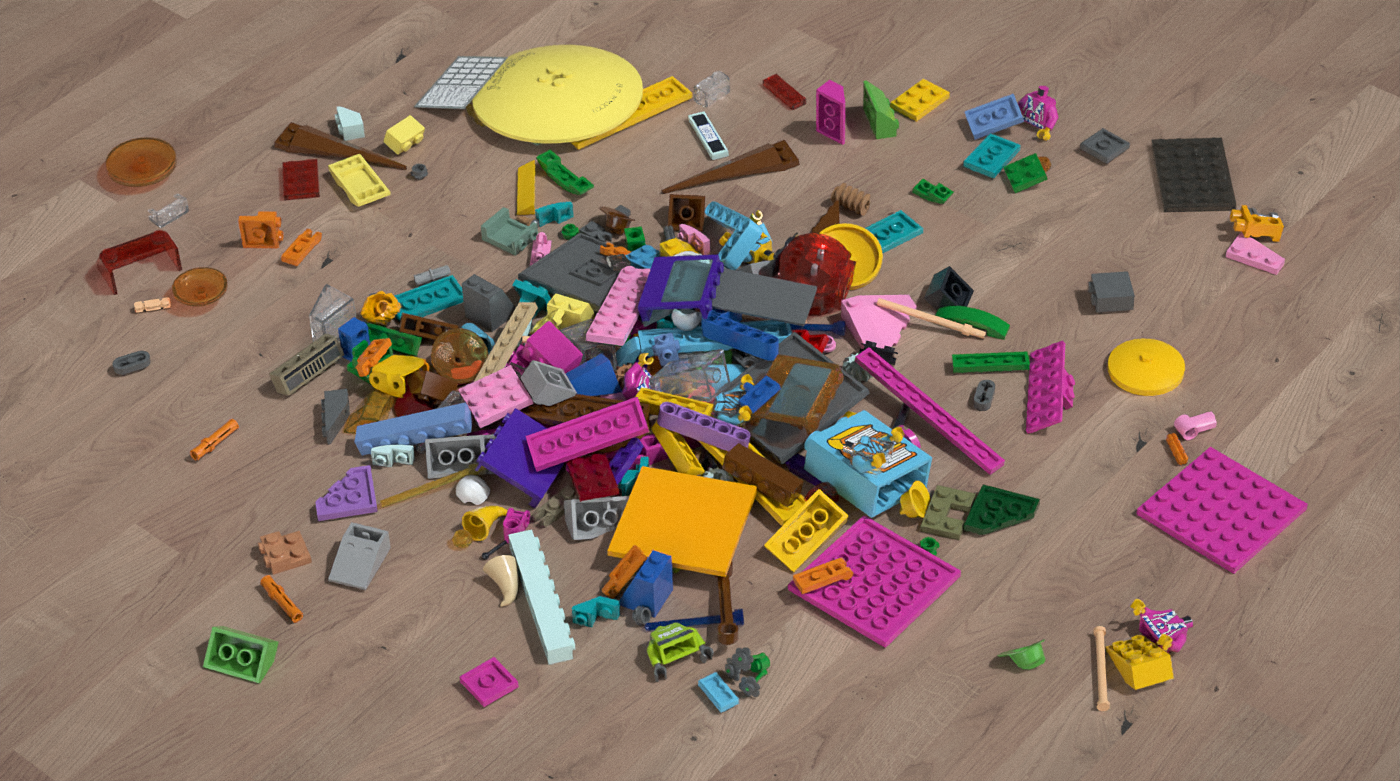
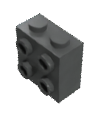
M1128 271L1091 274V281L1088 282L1087 287L1088 293H1091V305H1095L1096 312L1134 309L1135 295Z

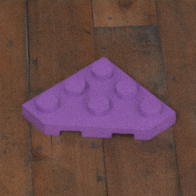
M370 465L350 468L341 481L338 480L328 489V493L315 502L318 521L378 512Z

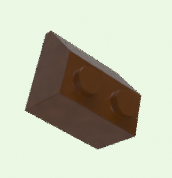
M414 371L406 375L411 393L417 395L419 400L434 401V405L440 407L453 404L458 382L429 371Z

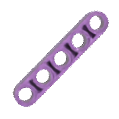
M664 402L660 405L657 423L663 428L726 451H730L738 443L748 448L751 435L746 429L671 402Z

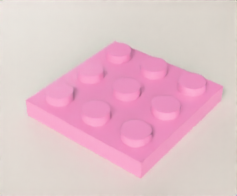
M511 365L458 389L480 428L504 418L507 413L512 414L515 408L521 410L533 404L532 398Z

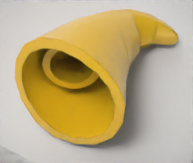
M485 506L467 511L462 517L463 529L472 540L483 541L488 537L493 522L498 517L506 516L508 510L500 506Z

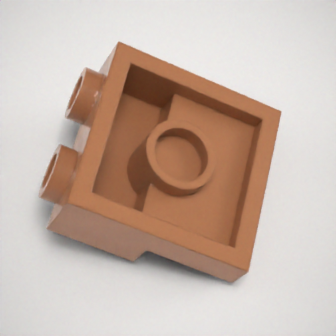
M277 531L260 537L261 542L258 543L259 551L261 554H265L263 559L266 568L270 567L273 575L312 563L311 556L300 531L283 536Z

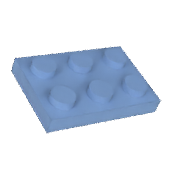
M1014 94L964 112L975 140L1024 122Z

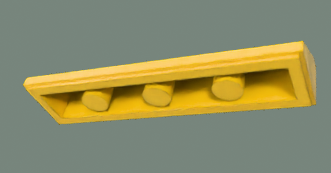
M535 160L518 168L517 215L535 214Z
M642 387L635 396L638 397L640 403L649 404V414L653 415L659 414L660 405L664 402H671L707 416H711L714 404Z
M656 421L651 429L677 471L696 476L704 474L703 467L683 436L659 426Z

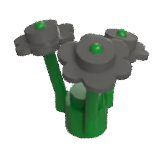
M737 648L736 653L732 655V659H727L725 672L730 679L739 681L741 669L744 671L750 669L754 673H759L755 678L743 676L739 683L740 690L746 696L758 697L761 687L757 682L768 674L767 669L770 667V659L764 652L751 655L749 648Z

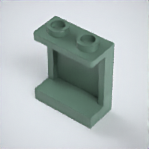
M503 207L481 225L482 240L516 256L533 240H536L538 228L535 222L526 226L511 219L509 209Z

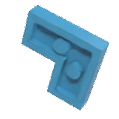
M644 245L623 256L622 263L637 269H651L654 257H660V251L650 245Z

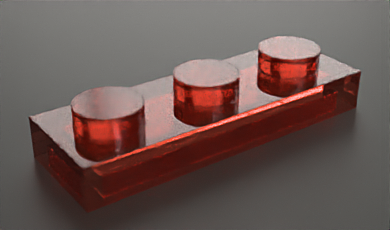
M778 74L763 79V86L792 111L806 105V98Z

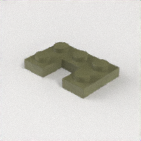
M937 485L922 521L920 532L960 540L965 521L950 518L948 514L950 509L970 513L976 493Z

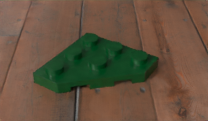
M983 484L965 521L964 530L985 535L1033 519L1039 508L1040 499Z

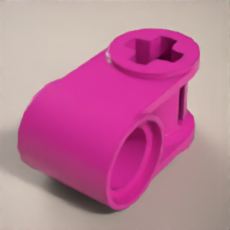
M513 508L508 509L506 518L503 521L504 540L509 543L508 535L526 530L530 521L529 510L523 512L516 511Z

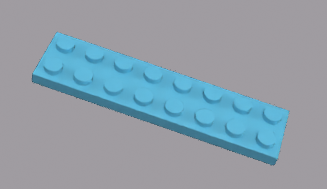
M774 320L739 322L778 337L779 343L792 334L789 323ZM697 326L691 331L680 330L677 327L638 330L641 353H649L647 356H654L652 345H655L654 337L673 333L674 339L679 340L681 350L678 353L733 349L730 346L704 337L702 335V326Z

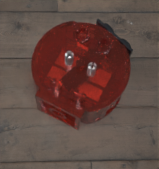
M796 232L793 237L790 236L786 240L782 249H778L775 252L772 276L774 277L778 273V279L816 286L817 291L808 315L819 316L832 312L834 308L841 310V300L846 299L853 282L856 261L850 260L851 256L848 250L833 237L819 233H807L798 236Z

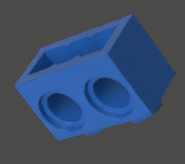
M353 317L338 328L340 346L344 353L342 357L351 362L353 358L352 348L363 340L368 341V346L370 345L368 326L365 322Z

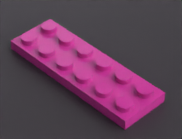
M638 397L528 435L526 440L534 466L538 472L649 432Z

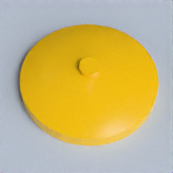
M836 224L829 226L817 234L810 246L809 255L817 257L818 250L821 249V255L823 249V260L835 263L833 275L828 286L837 290H856L868 285L877 277L882 266L883 253L879 241L870 231L858 225Z
M1141 338L1123 342L1113 349L1108 359V374L1111 380L1118 387L1132 394L1142 396L1162 395L1178 387L1184 378L1185 362L1182 355L1171 345L1159 340Z

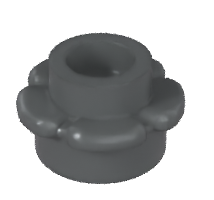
M415 164L412 167L411 176L420 180L428 175L424 164Z
M637 606L633 611L632 618L638 626L649 623L651 612L649 608Z

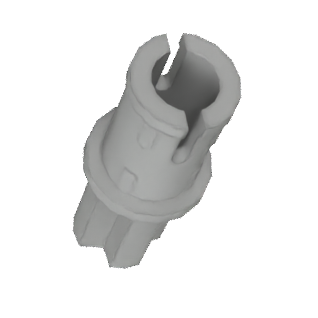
M445 265L433 270L429 268V271L413 276L416 285L419 286L449 276L451 271L449 266Z

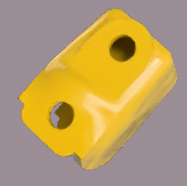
M392 355L372 367L369 381L375 389L401 398L405 394L406 375L414 371H420L419 368H422L423 371H429V364L426 362V359L414 356Z

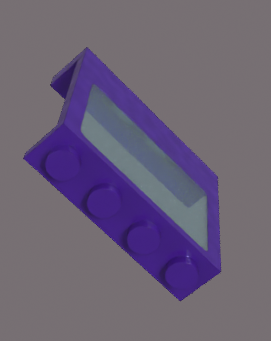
M719 255L654 257L637 307L642 321H650L653 310L700 308L703 319H707L709 311L712 310V301L716 297V288L720 284L721 273L724 272V265L720 261Z

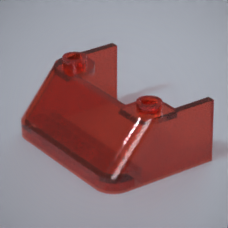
M156 230L147 235L104 249L100 252L96 261L100 274L114 295H117L118 292L113 270L166 251L178 271H182L178 247L169 234L163 230Z

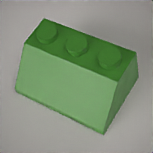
M867 80L863 81V110L876 140L896 137L899 122L894 117L893 108H890L889 99L885 97L882 90Z
M213 626L203 667L261 683L274 663L279 641L225 626Z

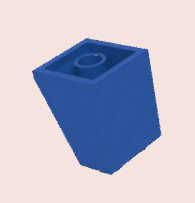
M653 550L619 600V606L635 610L637 606H644L649 608L652 617H656L673 591L672 557Z

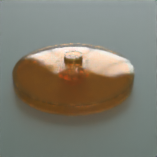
M150 137L125 141L112 149L106 158V169L109 177L116 183L129 187H143L158 183L167 178L177 165L174 148L164 140Z

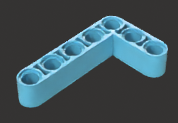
M713 201L706 207L705 214L717 224L733 231V234L718 255L720 261L723 262L727 269L736 270L761 236L762 228L750 218Z

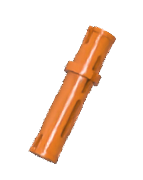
M230 419L208 438H203L201 443L190 451L191 457L197 461L206 453L212 452L216 445L239 428L237 421Z
M270 575L264 576L260 584L266 589L269 597L278 603L292 622H299L303 618V612L284 593V588L281 585H278Z

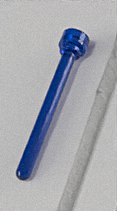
M846 322L805 324L804 326L790 324L791 330L833 332L837 336H845Z
M743 608L734 609L732 612L733 623L737 626L744 625ZM720 615L649 622L645 624L644 628L647 631L656 630L659 626L665 627L673 623H679L685 627L721 623Z

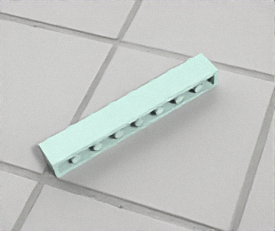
M532 530L508 535L510 551L516 559L518 575L548 664L573 659L572 650H576L573 638H569L570 628L568 623L563 621L565 620L563 608L559 609L560 600L558 594L553 592L555 591L553 579L549 580L548 578L550 577L548 565H544L545 557L543 551H539V538L534 537Z

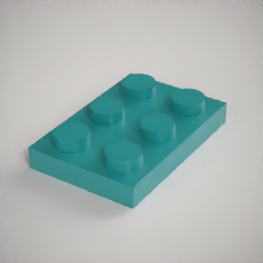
M990 133L964 160L963 167L995 178L1003 170V167L1021 150V145Z

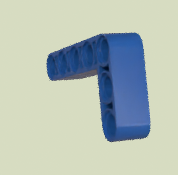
M713 308L709 311L707 319L701 317L702 335L704 337L764 360L772 361L779 358L778 337L739 323L742 320V314Z

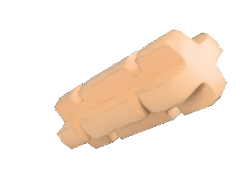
M169 297L162 298V300L144 301L145 303H142V301L134 303L136 313L143 312V310L147 312L160 310L161 307L163 309L171 307Z

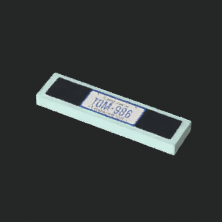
M703 111L688 115L690 124L711 159L716 160L729 156L728 149L706 113Z

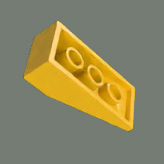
M818 489L764 544V547L794 573L847 523L849 515Z

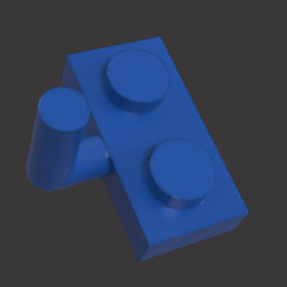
M766 375L755 386L749 382L744 383L743 387L746 394L738 401L742 407L749 406L753 414L774 396L781 387L776 381Z

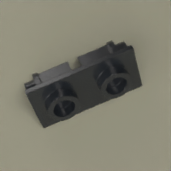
M866 340L865 344L861 343V345H864V349L860 348L859 354L867 348H871L887 363L895 365L897 358L893 356L898 354V352H895L894 347L884 345V349L876 347L877 343Z

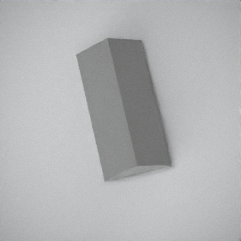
M491 434L425 439L428 479L495 474L482 465L478 472L475 469L479 465L476 460L482 451L485 453L488 451L485 449V446L491 438L495 440L496 437Z

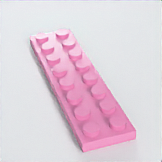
M633 266L622 268L586 333V341L620 346L625 344L640 315L637 307L650 272L649 268L637 269Z

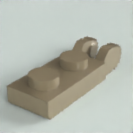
M567 485L544 505L538 507L532 514V520L538 521L541 519L540 524L547 527L560 519L565 514L564 501L579 499L576 490Z

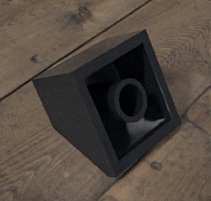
M948 266L934 274L924 299L937 311L939 308L947 306L968 307L974 290Z

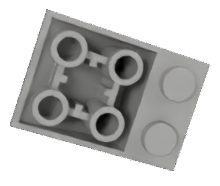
M351 522L342 537L328 580L366 590L391 548L388 531Z

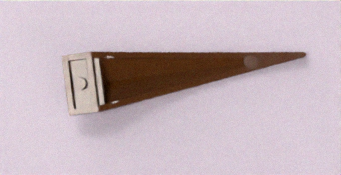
M290 122L274 142L275 148L289 153L319 154L343 158L360 154L366 162L407 170L406 165L308 125L301 126Z
M785 140L772 145L767 143L662 189V194L721 179L785 171L800 165L799 159Z

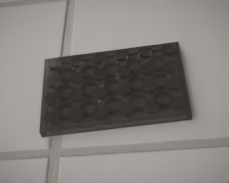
M1222 138L1151 140L1164 213L1236 210L1237 204Z

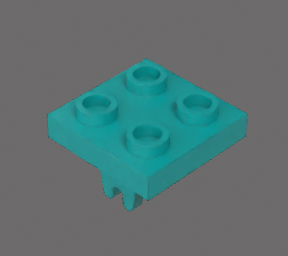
M515 279L512 286L520 297L519 302H535L538 307L532 320L541 310L547 311V304L552 299L548 294V290L541 286L538 288L534 287L526 280L519 281Z

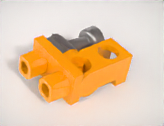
M1241 205L1240 210H1231L1229 219L1231 222H1234V231L1242 232L1244 237L1250 238V235L1253 237L1270 236L1272 241L1280 242L1284 225L1281 219L1278 218L1277 212H1270L1268 215L1259 214L1255 208H1248L1247 205Z

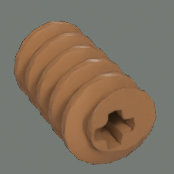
M842 183L840 186L835 187L831 194V201L833 203L838 200L839 205L855 211L857 214L864 216L869 210L871 195L869 193L865 195L864 191L859 192L857 188L853 189L851 185L847 187L846 183Z

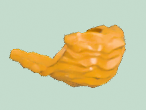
M378 291L376 294L367 297L360 315L372 324L385 326L392 319H395V315L400 312L401 304L392 293L386 294L383 291Z

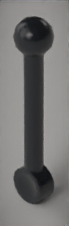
M504 540L490 551L482 553V559L487 560L492 553L507 544V541Z

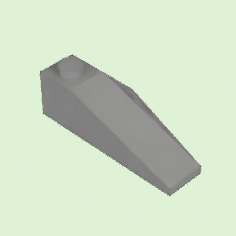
M630 496L597 498L581 502L579 499L565 500V521L572 540L593 539L616 529Z

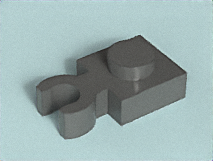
M594 221L579 229L580 233L605 242V239L610 242L612 241L611 233L605 232V228Z

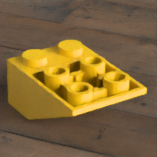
M1135 635L1129 640L1115 641L1112 645L1105 646L1107 653L1121 676L1134 690L1174 679L1170 654L1143 635Z

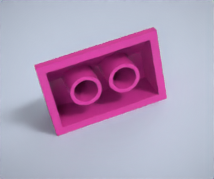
M828 80L816 89V131L843 145L845 144L843 86Z
M550 321L546 322L527 339L522 352V356L529 363L532 360L561 368L565 373L578 367L583 356Z

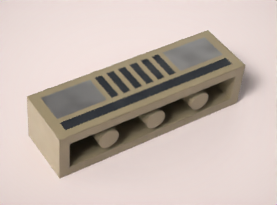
M325 333L273 370L269 375L277 393L289 396L294 394L302 385L308 384L313 377L322 374L327 367L337 363L344 356L337 337Z

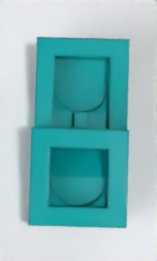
M572 202L554 203L535 210V218L539 221V227L552 221L560 224L574 217Z

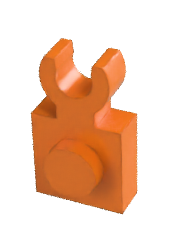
M608 242L606 247L600 246V254L607 255V259L619 265L623 264V256L631 253L624 247L618 246L615 248L613 244Z

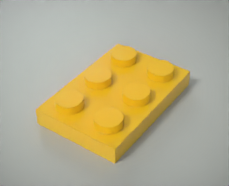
M922 79L891 101L890 108L917 122L950 98V92Z

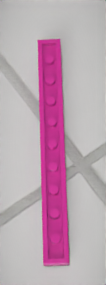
M867 348L855 356V362L989 475L1004 466L1005 460L871 348Z

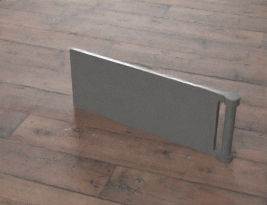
M693 261L675 262L674 271L662 300L665 302H670L671 300L677 302L699 301L711 265ZM688 267L678 293L673 294L682 268ZM724 268V272L720 276V284L716 288V297L712 301V308L804 326L817 287Z

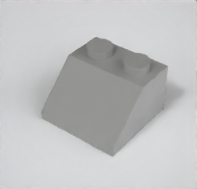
M532 360L521 376L524 387L530 393L532 400L539 405L551 406L573 397L577 393L563 369Z

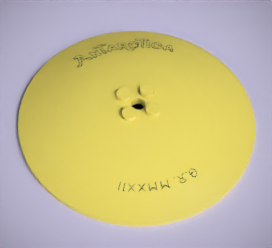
M552 45L528 49L508 56L506 61L472 99V104L481 122L503 136L532 143H566L603 134L626 121L636 111L641 102L643 85L637 70L628 61L616 54L581 45Z

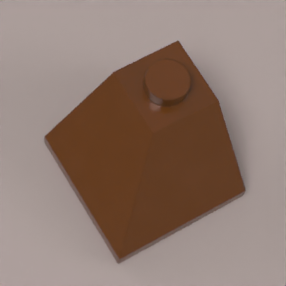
M670 194L668 226H672L674 231H680L679 225L685 224L699 232H704L706 196Z

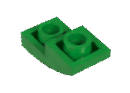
M923 178L912 191V193L923 199L944 204L954 193L941 183L935 186Z

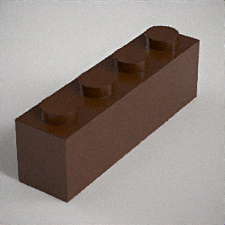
M738 443L725 454L722 467L724 471L748 485L757 486V490L784 506H790L801 495L804 483L802 479Z

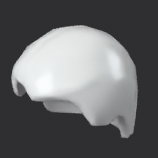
M674 309L672 312L673 323L680 330L691 331L701 322V312L691 309H681L680 311Z
M476 475L465 476L456 486V496L463 503L472 502L475 505H479L490 494L488 485Z

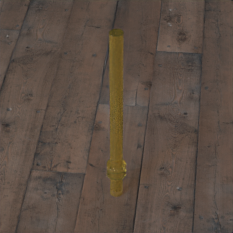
M471 464L468 468L380 500L382 508L457 481L468 475L480 474L479 472L487 468L481 465L477 472L475 469L479 464Z

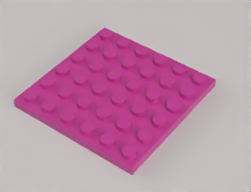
M1209 447L1138 507L1136 514L1235 574L1305 512L1308 504L1216 449Z
M862 516L803 570L806 571L837 558H843L847 563L846 567L853 571L852 578L836 581L805 594L800 592L792 580L788 584V590L886 648L961 577V570L870 518Z

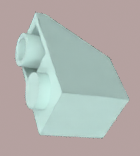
M340 106L337 107V114H334L335 121L338 124L339 134H343L344 140L365 137L360 113Z

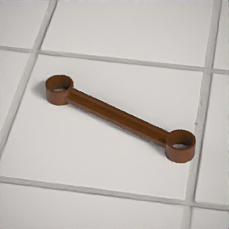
M732 561L726 577L713 575L718 581L721 624L717 628V639L724 645H732L738 641V626L733 623L730 577L733 574Z

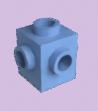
M673 333L654 337L655 345H652L654 356H658L661 366L680 361L678 351L681 348L679 340L674 339Z

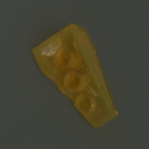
M373 388L349 415L344 427V433L356 434L357 426L387 420L395 396Z

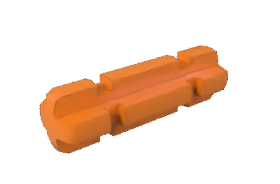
M1175 433L1168 434L1166 441L1179 465L1187 464L1188 456Z

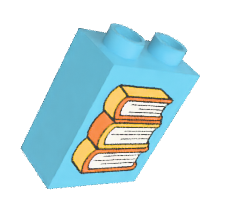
M865 410L849 418L842 417L835 425L821 432L814 431L809 435L804 445L807 451L804 469L871 518L900 503L901 495L908 491L915 481H921L927 488L932 457L903 437L901 442L897 443L894 441V444L890 445L891 448L885 455L886 463L882 464L880 468L860 473L852 464L853 457L862 454L864 455L862 458H866V461L874 456L862 452L863 450L861 452L854 450L857 444H862L860 439L863 436L883 438L887 435H892L890 427ZM846 441L854 443L852 447L844 445Z

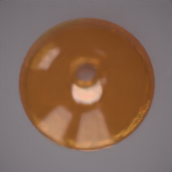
M209 267L187 270L180 274L172 284L174 298L178 302L191 307H202L215 303L223 297L228 288L226 276L221 271Z
M454 328L443 332L435 340L431 350V361L436 372L440 376L458 382V384L474 381L488 358L487 347L480 336L463 328ZM455 358H460L461 362H456Z

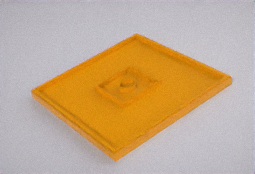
M642 466L607 554L608 556L624 558L633 545H637L647 557H649L653 550L670 555L673 568L726 577L757 494V486Z

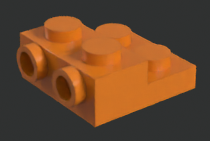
M258 211L257 216H239L238 222L243 248H279L284 234L283 230H279V227H281V217H277V212Z

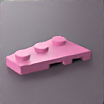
M1240 232L1226 251L1227 258L1275 275L1279 273L1285 262L1283 257L1252 237H1244L1242 232Z

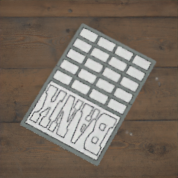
M458 56L414 107L464 109L508 57Z

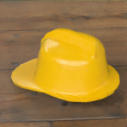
M915 481L910 489L901 495L900 514H906L909 518H924L931 499L927 488L921 481Z

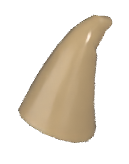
M501 555L489 560L484 565L483 571L500 587L503 593V601L500 603V606L504 607L510 605L516 598L518 591V569L516 559L513 556Z

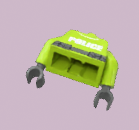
M673 623L665 627L659 626L651 633L652 640L649 641L647 653L652 667H655L654 677L657 682H659L658 674H663L665 679H667L666 668L661 666V664L665 665L699 649L701 651L700 660L703 663L707 661L706 655L711 660L713 658V649L705 647L706 643L695 628Z

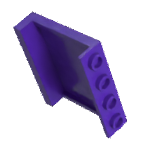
M515 408L512 414L507 413L502 420V423L505 425L503 427L499 425L493 434L496 437L495 440L491 438L485 446V449L488 451L486 453L482 451L476 460L479 465L475 470L478 472L481 465L532 497L528 505L536 508L565 462L538 472L536 471L526 436L547 428Z

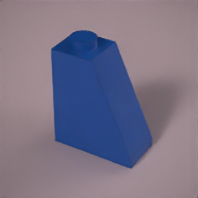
M603 354L565 373L577 392L576 394L596 396L622 392L610 360Z

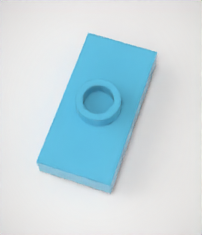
M717 672L698 680V686L720 712L739 704L738 697Z

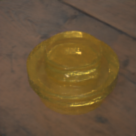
M463 529L456 531L452 538L453 545L458 548H466L473 541L472 535Z

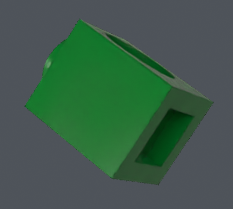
M642 226L624 229L625 245L628 251L633 252L646 245Z

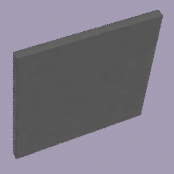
M579 233L520 272L518 280H526L533 286H541L553 294L556 293L589 303L592 310L598 312L622 268L627 267V265H619L607 259V255L600 254V246L606 247L605 242Z
M795 332L779 343L778 359L768 361L760 358L718 392L725 393L731 391L739 384L742 385L741 378L746 374L753 378L754 386L766 375L780 385L781 389L756 412L751 414L749 421L743 420L742 425L739 424L737 426L748 430L751 435L750 439L781 464L785 463L804 447L811 433L825 430L870 394L868 388ZM797 386L807 387L812 393V418L809 423L803 426L802 430L784 422L781 416L783 397L790 389ZM715 396V400H714V403H713V404H714V407H715L716 403H718V401H716V396ZM723 407V412H726L725 415H729V418L736 415V410H724L725 407Z

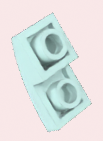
M385 445L371 449L373 465L392 467L394 462L413 465L415 460L413 446Z

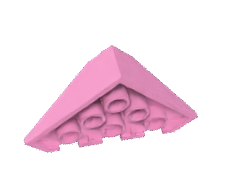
M861 295L841 300V318L862 349H864V345H861V343L865 344L866 340L877 343L876 347L883 349L884 345L896 346L901 338V334H899L901 329L905 330L910 321L909 315L878 306L877 301L878 298L917 309L916 304L909 295Z

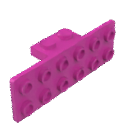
M1063 340L1030 353L1026 432L1028 434L1062 422L1063 407L1066 410L1073 407L1075 380L1065 370V342Z

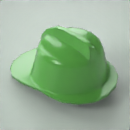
M1045 639L1029 646L1000 653L997 657L1009 655L1018 667L1027 670L1044 664L1046 661L1041 642L1045 641Z

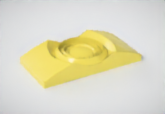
M360 154L328 165V169L339 187L343 188L350 202L355 206L360 207L391 195L389 189Z

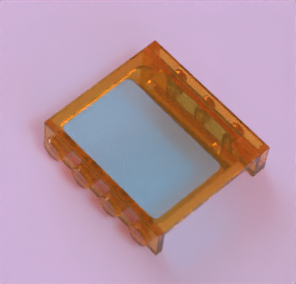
M778 354L766 375L776 381L781 389L756 412L750 415L749 423L752 426H758L763 418L801 425L805 427L809 436L819 427L820 420L827 412V408L835 397L839 385L843 382L844 375L839 364Z

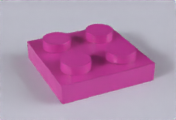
M495 657L460 676V683L483 707L519 687L518 681Z

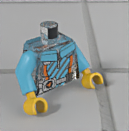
M746 374L741 378L742 385L739 384L728 392L716 393L715 403H711L714 404L711 415H714V418L745 429V422L750 420L752 411L747 405L742 407L738 400L746 394L743 387L744 383L749 382L754 386L753 378Z
M902 427L894 428L891 431L892 435H887L883 438L862 436L857 444L846 441L843 446V452L851 454L850 465L860 473H866L877 479L892 458L894 441L899 443L903 439L904 431Z

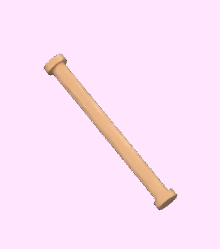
M1097 626L1093 629V634L1096 637L1099 696L1097 709L1099 711H1107L1110 708V703L1107 701L1104 645L1106 629L1102 626Z

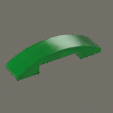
M548 150L536 157V160L548 176L566 191L575 195H582L594 188V184L584 176L579 178L562 165L561 158L553 151Z
M941 307L935 315L964 325L966 323L972 325V327L987 330L986 336L1005 340L1010 329V325L1001 318L971 307Z

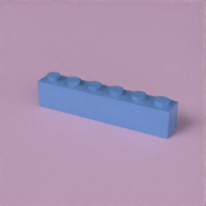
M465 402L357 426L354 443L363 456L371 454V449L374 447L414 445L425 442V439L447 438L470 433L473 415Z

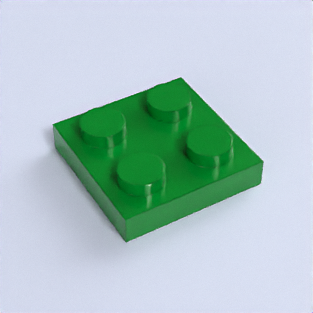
M1036 153L1003 167L1014 193L1048 180Z

